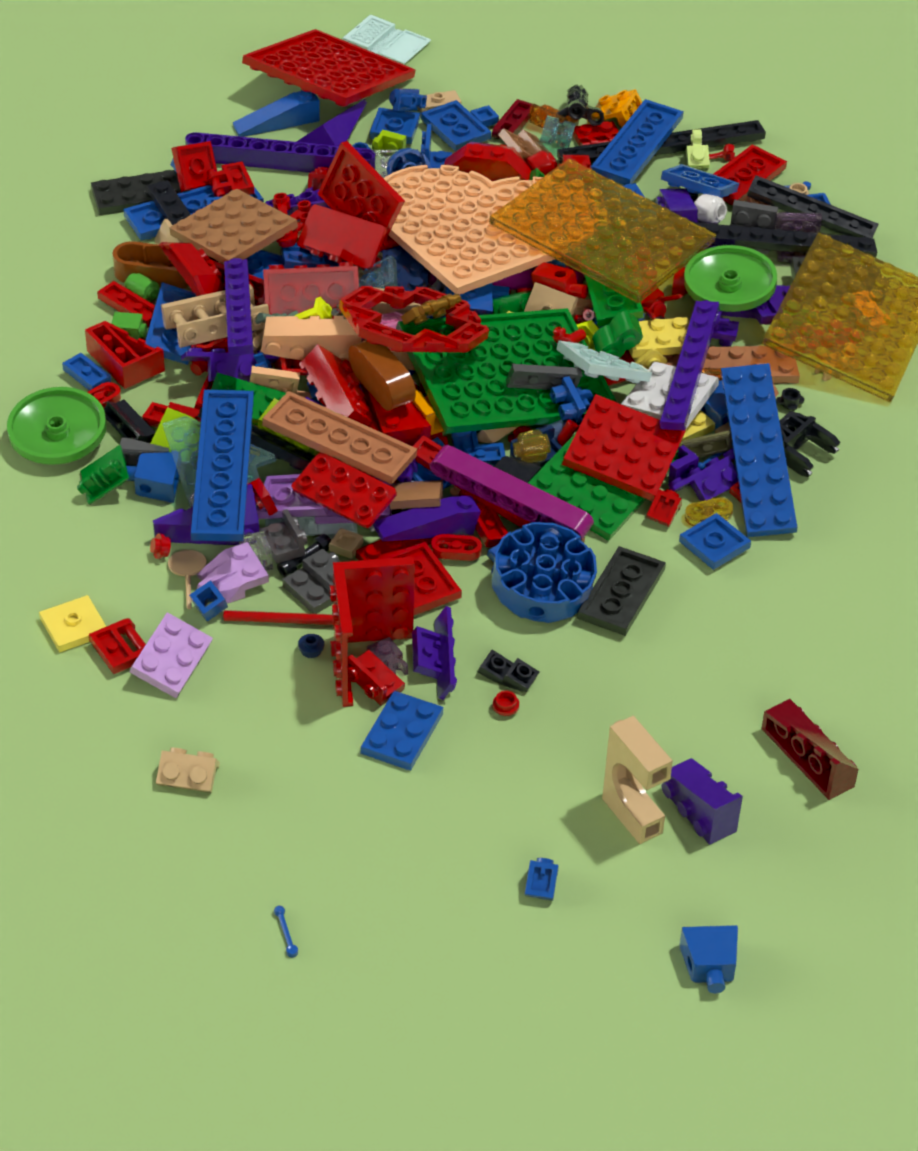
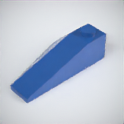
M302 90L293 92L234 121L233 127L238 136L245 137L319 122L320 102L315 93Z

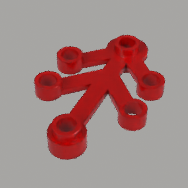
M286 193L275 194L272 200L273 208L288 215L287 211L291 208L290 198ZM303 200L297 204L298 210L290 216L296 220L300 219V222L297 223L298 228L289 231L283 237L276 240L279 246L290 247L296 244L297 233L303 229L311 209L310 201Z

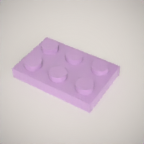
M167 612L132 665L130 673L170 696L177 698L213 638Z

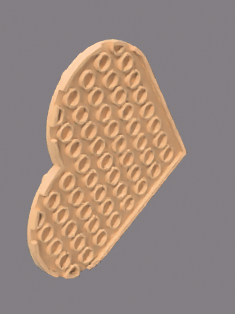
M427 165L413 166L393 172L384 178L405 200L389 236L452 292L459 295L521 273L543 262H549L577 252L594 238L595 232L598 229L599 217L597 207L592 199L567 183L562 185L551 183L549 178L533 177V180H520L519 177H510L492 182L472 170L469 173L459 171V167L441 165L440 168H428Z

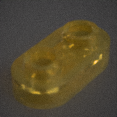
M722 497L691 503L685 509V521L689 525L695 526L716 513L728 521L733 514V504L730 500Z

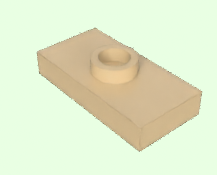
M455 90L435 92L427 95L426 107L418 109L422 113L455 100L461 105L462 102Z

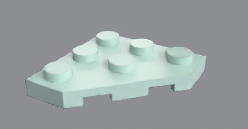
M558 342L556 350L564 355V359L572 361L575 367L584 370V374L587 376L598 378L599 375H604L606 378L618 381L619 378H625L632 383H639L640 381L650 382L652 372L640 364L634 362L629 364L626 361L620 360L617 356L603 351L598 353L580 343Z

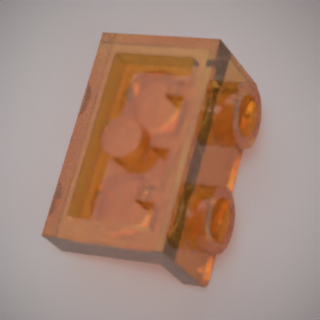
M532 104L530 106V123L563 138L573 131L574 126H578L579 120H574L569 115L563 117L557 114L559 110L546 104L542 106Z

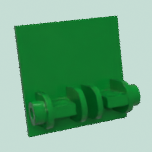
M118 445L80 471L82 480L79 481L77 489L81 494H86L87 502L90 505L130 479L121 445Z

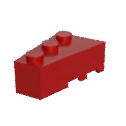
M107 321L85 329L87 352L124 389L165 371L164 351L162 348L157 346L154 349L146 345L145 340L141 338L136 340L130 337L127 331Z

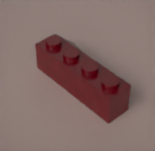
M788 699L764 711L761 729L828 800L855 787L859 770L856 764L848 759L840 751L838 745L831 741L822 732L821 728L809 719L801 707L797 706L791 699Z

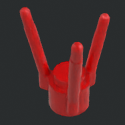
M682 295L658 296L657 300L650 299L645 303L643 312L653 320L658 316L665 317L666 305L664 302L681 299Z

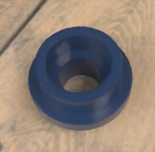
M306 634L298 641V649L307 658H316L324 650V639L317 634Z

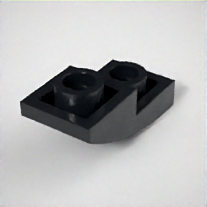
M493 649L477 671L496 683L524 692L528 691L540 671L521 659L517 658L513 663Z

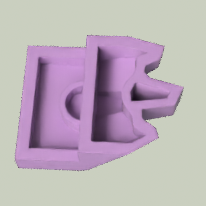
M248 542L223 550L197 574V577L202 580L198 584L197 589L211 580L225 598L227 604L245 598V590L269 582L268 573Z

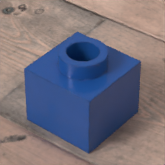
M211 580L189 595L192 603L206 621H209L228 608L225 598Z

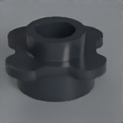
M786 388L782 391L781 397H777L776 403L783 405L788 410L795 411L799 404L804 403L805 399L797 389Z

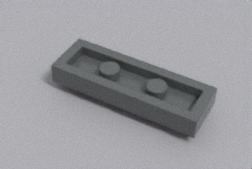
M512 364L506 378V384L508 388L551 390L552 387L562 384L563 377L570 376L575 388H577L582 377L581 368Z

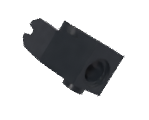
M790 411L779 420L786 463L789 468L799 475L809 477L813 473L811 469L814 466L807 457L797 450L810 440L826 452L835 454L839 451L840 441L834 434L816 423L815 417L804 416L801 413Z

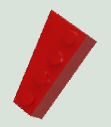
M317 344L299 363L301 369L309 373L306 377L309 384L314 385L318 390L315 393L317 399L326 408L369 426L372 422L369 414L370 409L366 405L365 395L359 385L360 381L355 376L350 361L346 359L343 361Z
M361 383V391L365 395L366 405L370 407L381 433L410 446H413L423 435L431 440V425L413 402L387 411Z

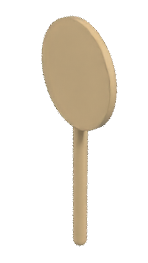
M195 550L176 552L168 560L169 570L178 576L185 577L187 609L192 608V601L189 596L191 594L190 576L197 575L207 565L206 557Z

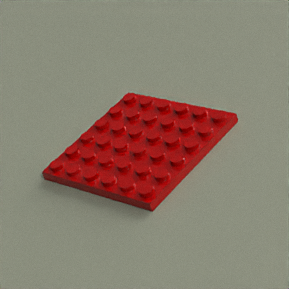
M317 29L243 55L242 63L250 66L252 70L267 73L269 77L284 80V83L288 85H296L302 91L315 93L319 98L332 100L336 105L343 107L360 101L365 97H370L375 93L382 92L387 88L394 87L399 83L406 82L415 77L416 69Z

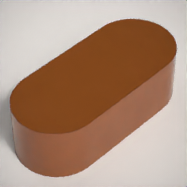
M129 241L121 243L114 248L112 253L114 275L119 281L125 283L130 274L140 273L157 282L159 288L162 283L181 289L189 287L159 245Z
M367 340L349 347V361L355 376L385 410L390 411L415 400V385L409 371L388 347L381 344H371Z

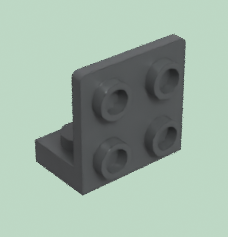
M734 200L730 226L775 229L778 207ZM754 249L766 255L770 252V250Z

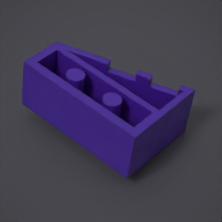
M686 188L660 189L659 197H656V209L659 210L661 219L697 222L698 209ZM667 242L670 253L696 252V243Z

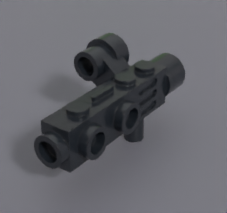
M578 84L570 87L567 90L566 107L557 112L560 120L569 115L574 120L587 119L593 126L602 124L604 112L598 107L588 105L589 94L582 85L578 86ZM597 112L599 116L593 117L592 114Z

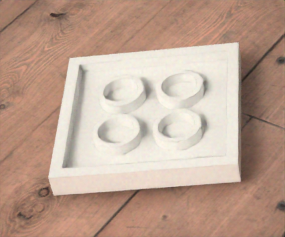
M654 361L648 369L652 372L650 382L640 381L622 402V405L661 420L676 367ZM701 373L686 428L718 387V377Z

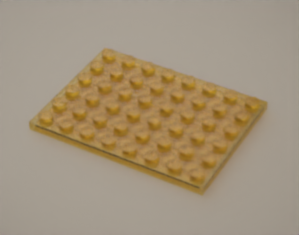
M571 159L564 161L501 207L489 219V224L637 303H640L688 264L696 254L715 242L716 237L715 233L689 221L668 208L654 203L650 199Z
M818 232L761 344L891 403L918 344V277L913 273L906 272L890 263H886L870 254H866L848 244Z

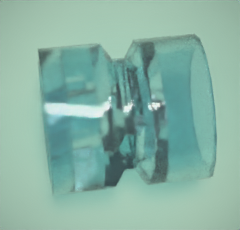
M547 115L540 142L548 145L556 143V146L561 149L569 148L576 123L566 120L561 123L559 118Z

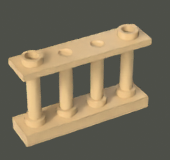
M249 285L252 331L264 329L265 323L256 324L255 320L259 313L269 314L268 304L255 306L254 290ZM225 290L161 304L164 327L166 330L171 328L177 329L180 348L227 337Z

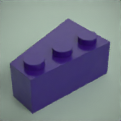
M690 758L672 767L670 780L663 782L661 788L664 795L677 806L679 813L690 821L695 832L711 845L737 832L743 796L738 792L735 794L729 792L725 782L720 781L717 783L710 778L712 773Z

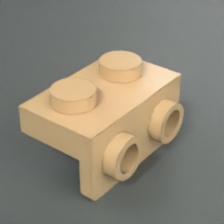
M174 747L170 748V752H161L156 779L157 785L212 793L216 768H219L220 762L213 758L214 754L198 751L197 755L186 754L187 750Z

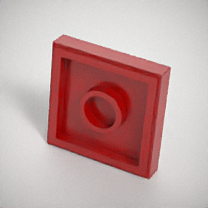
M211 141L171 148L181 192L209 185L207 171L209 169L217 171Z

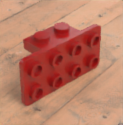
M314 204L309 211L297 245L309 250L310 254L323 258V255L328 256L330 261L339 264L342 261L353 262L355 266L370 270L375 263L387 229L383 225Z
M318 453L291 485L294 492L364 528L371 527L397 496L395 488L325 453Z

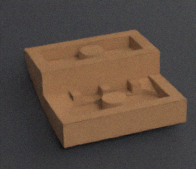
M504 128L499 133L500 138L509 147H514L524 161L541 150L549 152L537 136L524 129L518 135Z
M443 480L395 482L391 485V487L396 489L397 496L389 504L390 509L441 506Z

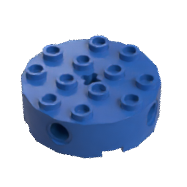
M532 522L522 525V529L515 530L512 533L509 532L502 537L495 551L494 565L491 570L492 588L500 602L518 617L546 623L557 622L573 617L588 599L597 575L596 556L591 547L588 548L580 540L581 536L569 528L555 523Z

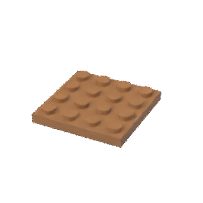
M235 189L206 207L197 210L187 218L180 220L169 227L171 236L184 243H192L197 250L202 248L209 257L224 264L225 261L234 258L242 260L248 258L283 237L284 234L298 228L297 220L239 189Z

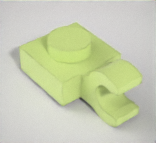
M701 129L692 130V146L686 147L687 166L695 169L709 168L708 145H702Z

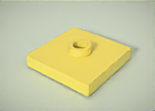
M88 595L39 612L40 619L59 653L90 642L89 633L106 627Z

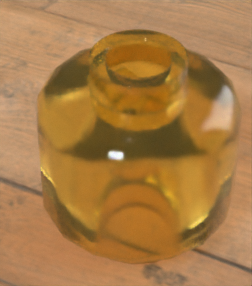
M538 429L520 433L517 436V442L513 443L515 457H520L525 462L543 461L547 458V453H551L547 434H543Z

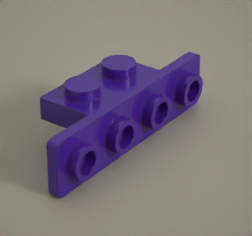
M190 348L181 355V361L208 362V382H214L217 373L249 382L252 366L257 364L254 355L260 353L261 350L254 354L229 356V352H226L225 349H212L211 352H202V348ZM264 354L270 363L278 360V356Z
M733 448L723 454L725 458L719 460L716 457L707 462L705 469L700 470L697 467L686 474L688 478L682 480L679 477L668 484L669 490L677 492L691 485L702 504L730 490L738 482L737 471L732 463L735 461Z
M445 606L435 619V632L418 626L412 631L413 672L437 679L438 698L444 700L449 692L455 689L457 683L454 671L456 658L453 652L455 639L452 633L454 620L451 615V608Z

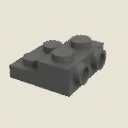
M321 549L303 559V567L282 579L283 587L313 614H317L333 605V602L330 600V585H333V562H339L337 555L334 552L328 554L324 549Z

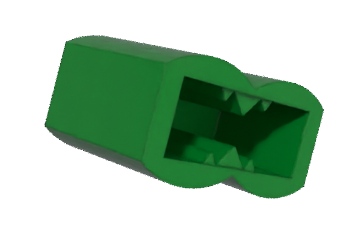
M628 310L617 314L610 324L597 330L592 340L595 351L598 353L603 351L620 359L626 350L640 343L643 334L638 318Z

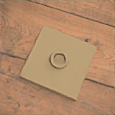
M535 282L524 312L568 308L572 315L579 298Z

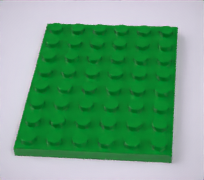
M568 308L478 315L481 318V325H486L489 328V334L486 340L469 352H407L445 434L550 424L561 419L558 411L559 405L565 403H553L550 398L551 390L508 388L506 378L512 364L577 368L572 361L564 359V355L556 350L558 343L553 339V330L557 327H564L566 334H571L578 330V327ZM446 318L428 319L426 322L416 326L414 322L404 325L403 321H398L396 326L397 330L414 336L424 329L445 336L455 331L453 326L445 324ZM585 340L579 342L580 344L587 346ZM581 369L582 377L577 388L581 387L582 390H590L593 398L597 394L617 402L603 375H599L598 378L585 375V371ZM587 410L582 414V419L584 418Z

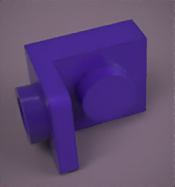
M684 445L680 446L678 450V457L680 459L670 464L669 483L679 477L682 480L688 478L686 474L698 467L699 457Z

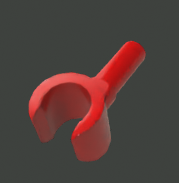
M727 144L722 152L709 154V160L724 158L726 161H731L735 157V152H733L734 145Z

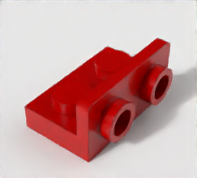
M370 650L357 658L352 654L348 656V678L352 682H356L364 690L365 694L370 699H374L380 706L389 700L393 691L401 692L404 690L405 683Z

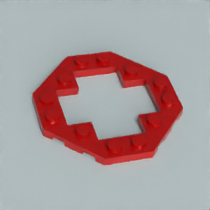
M361 286L341 298L339 302L340 311L358 337L366 339L371 344L386 346L394 352L467 353L486 340L489 334V328L486 325H481V318L475 311H470V304L462 299L461 303L455 304L454 308L445 310V324L451 325L455 329L448 336L428 329H424L414 336L379 324L381 323L382 313L370 310L381 302L390 304V307L394 309H403L413 302L422 305L426 301H436L442 296L447 295L427 287H416L413 291H404V287L385 286L384 291L372 286Z

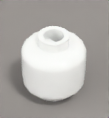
M703 194L694 202L698 209L697 221L701 223L718 224L726 216L727 207L721 197Z

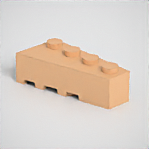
M297 316L266 317L261 352L267 355L303 360L318 344L343 361L345 359L349 361V347L360 343L362 338L358 337L347 319H344V316H334V319H320V316H310L308 319H299Z

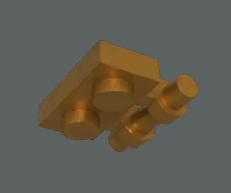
M447 294L436 301H426L422 305L406 312L401 316L404 325L414 322L415 326L428 320L427 317L430 316L433 319H437L446 314L445 310L454 308L455 304L461 303V296L459 294Z

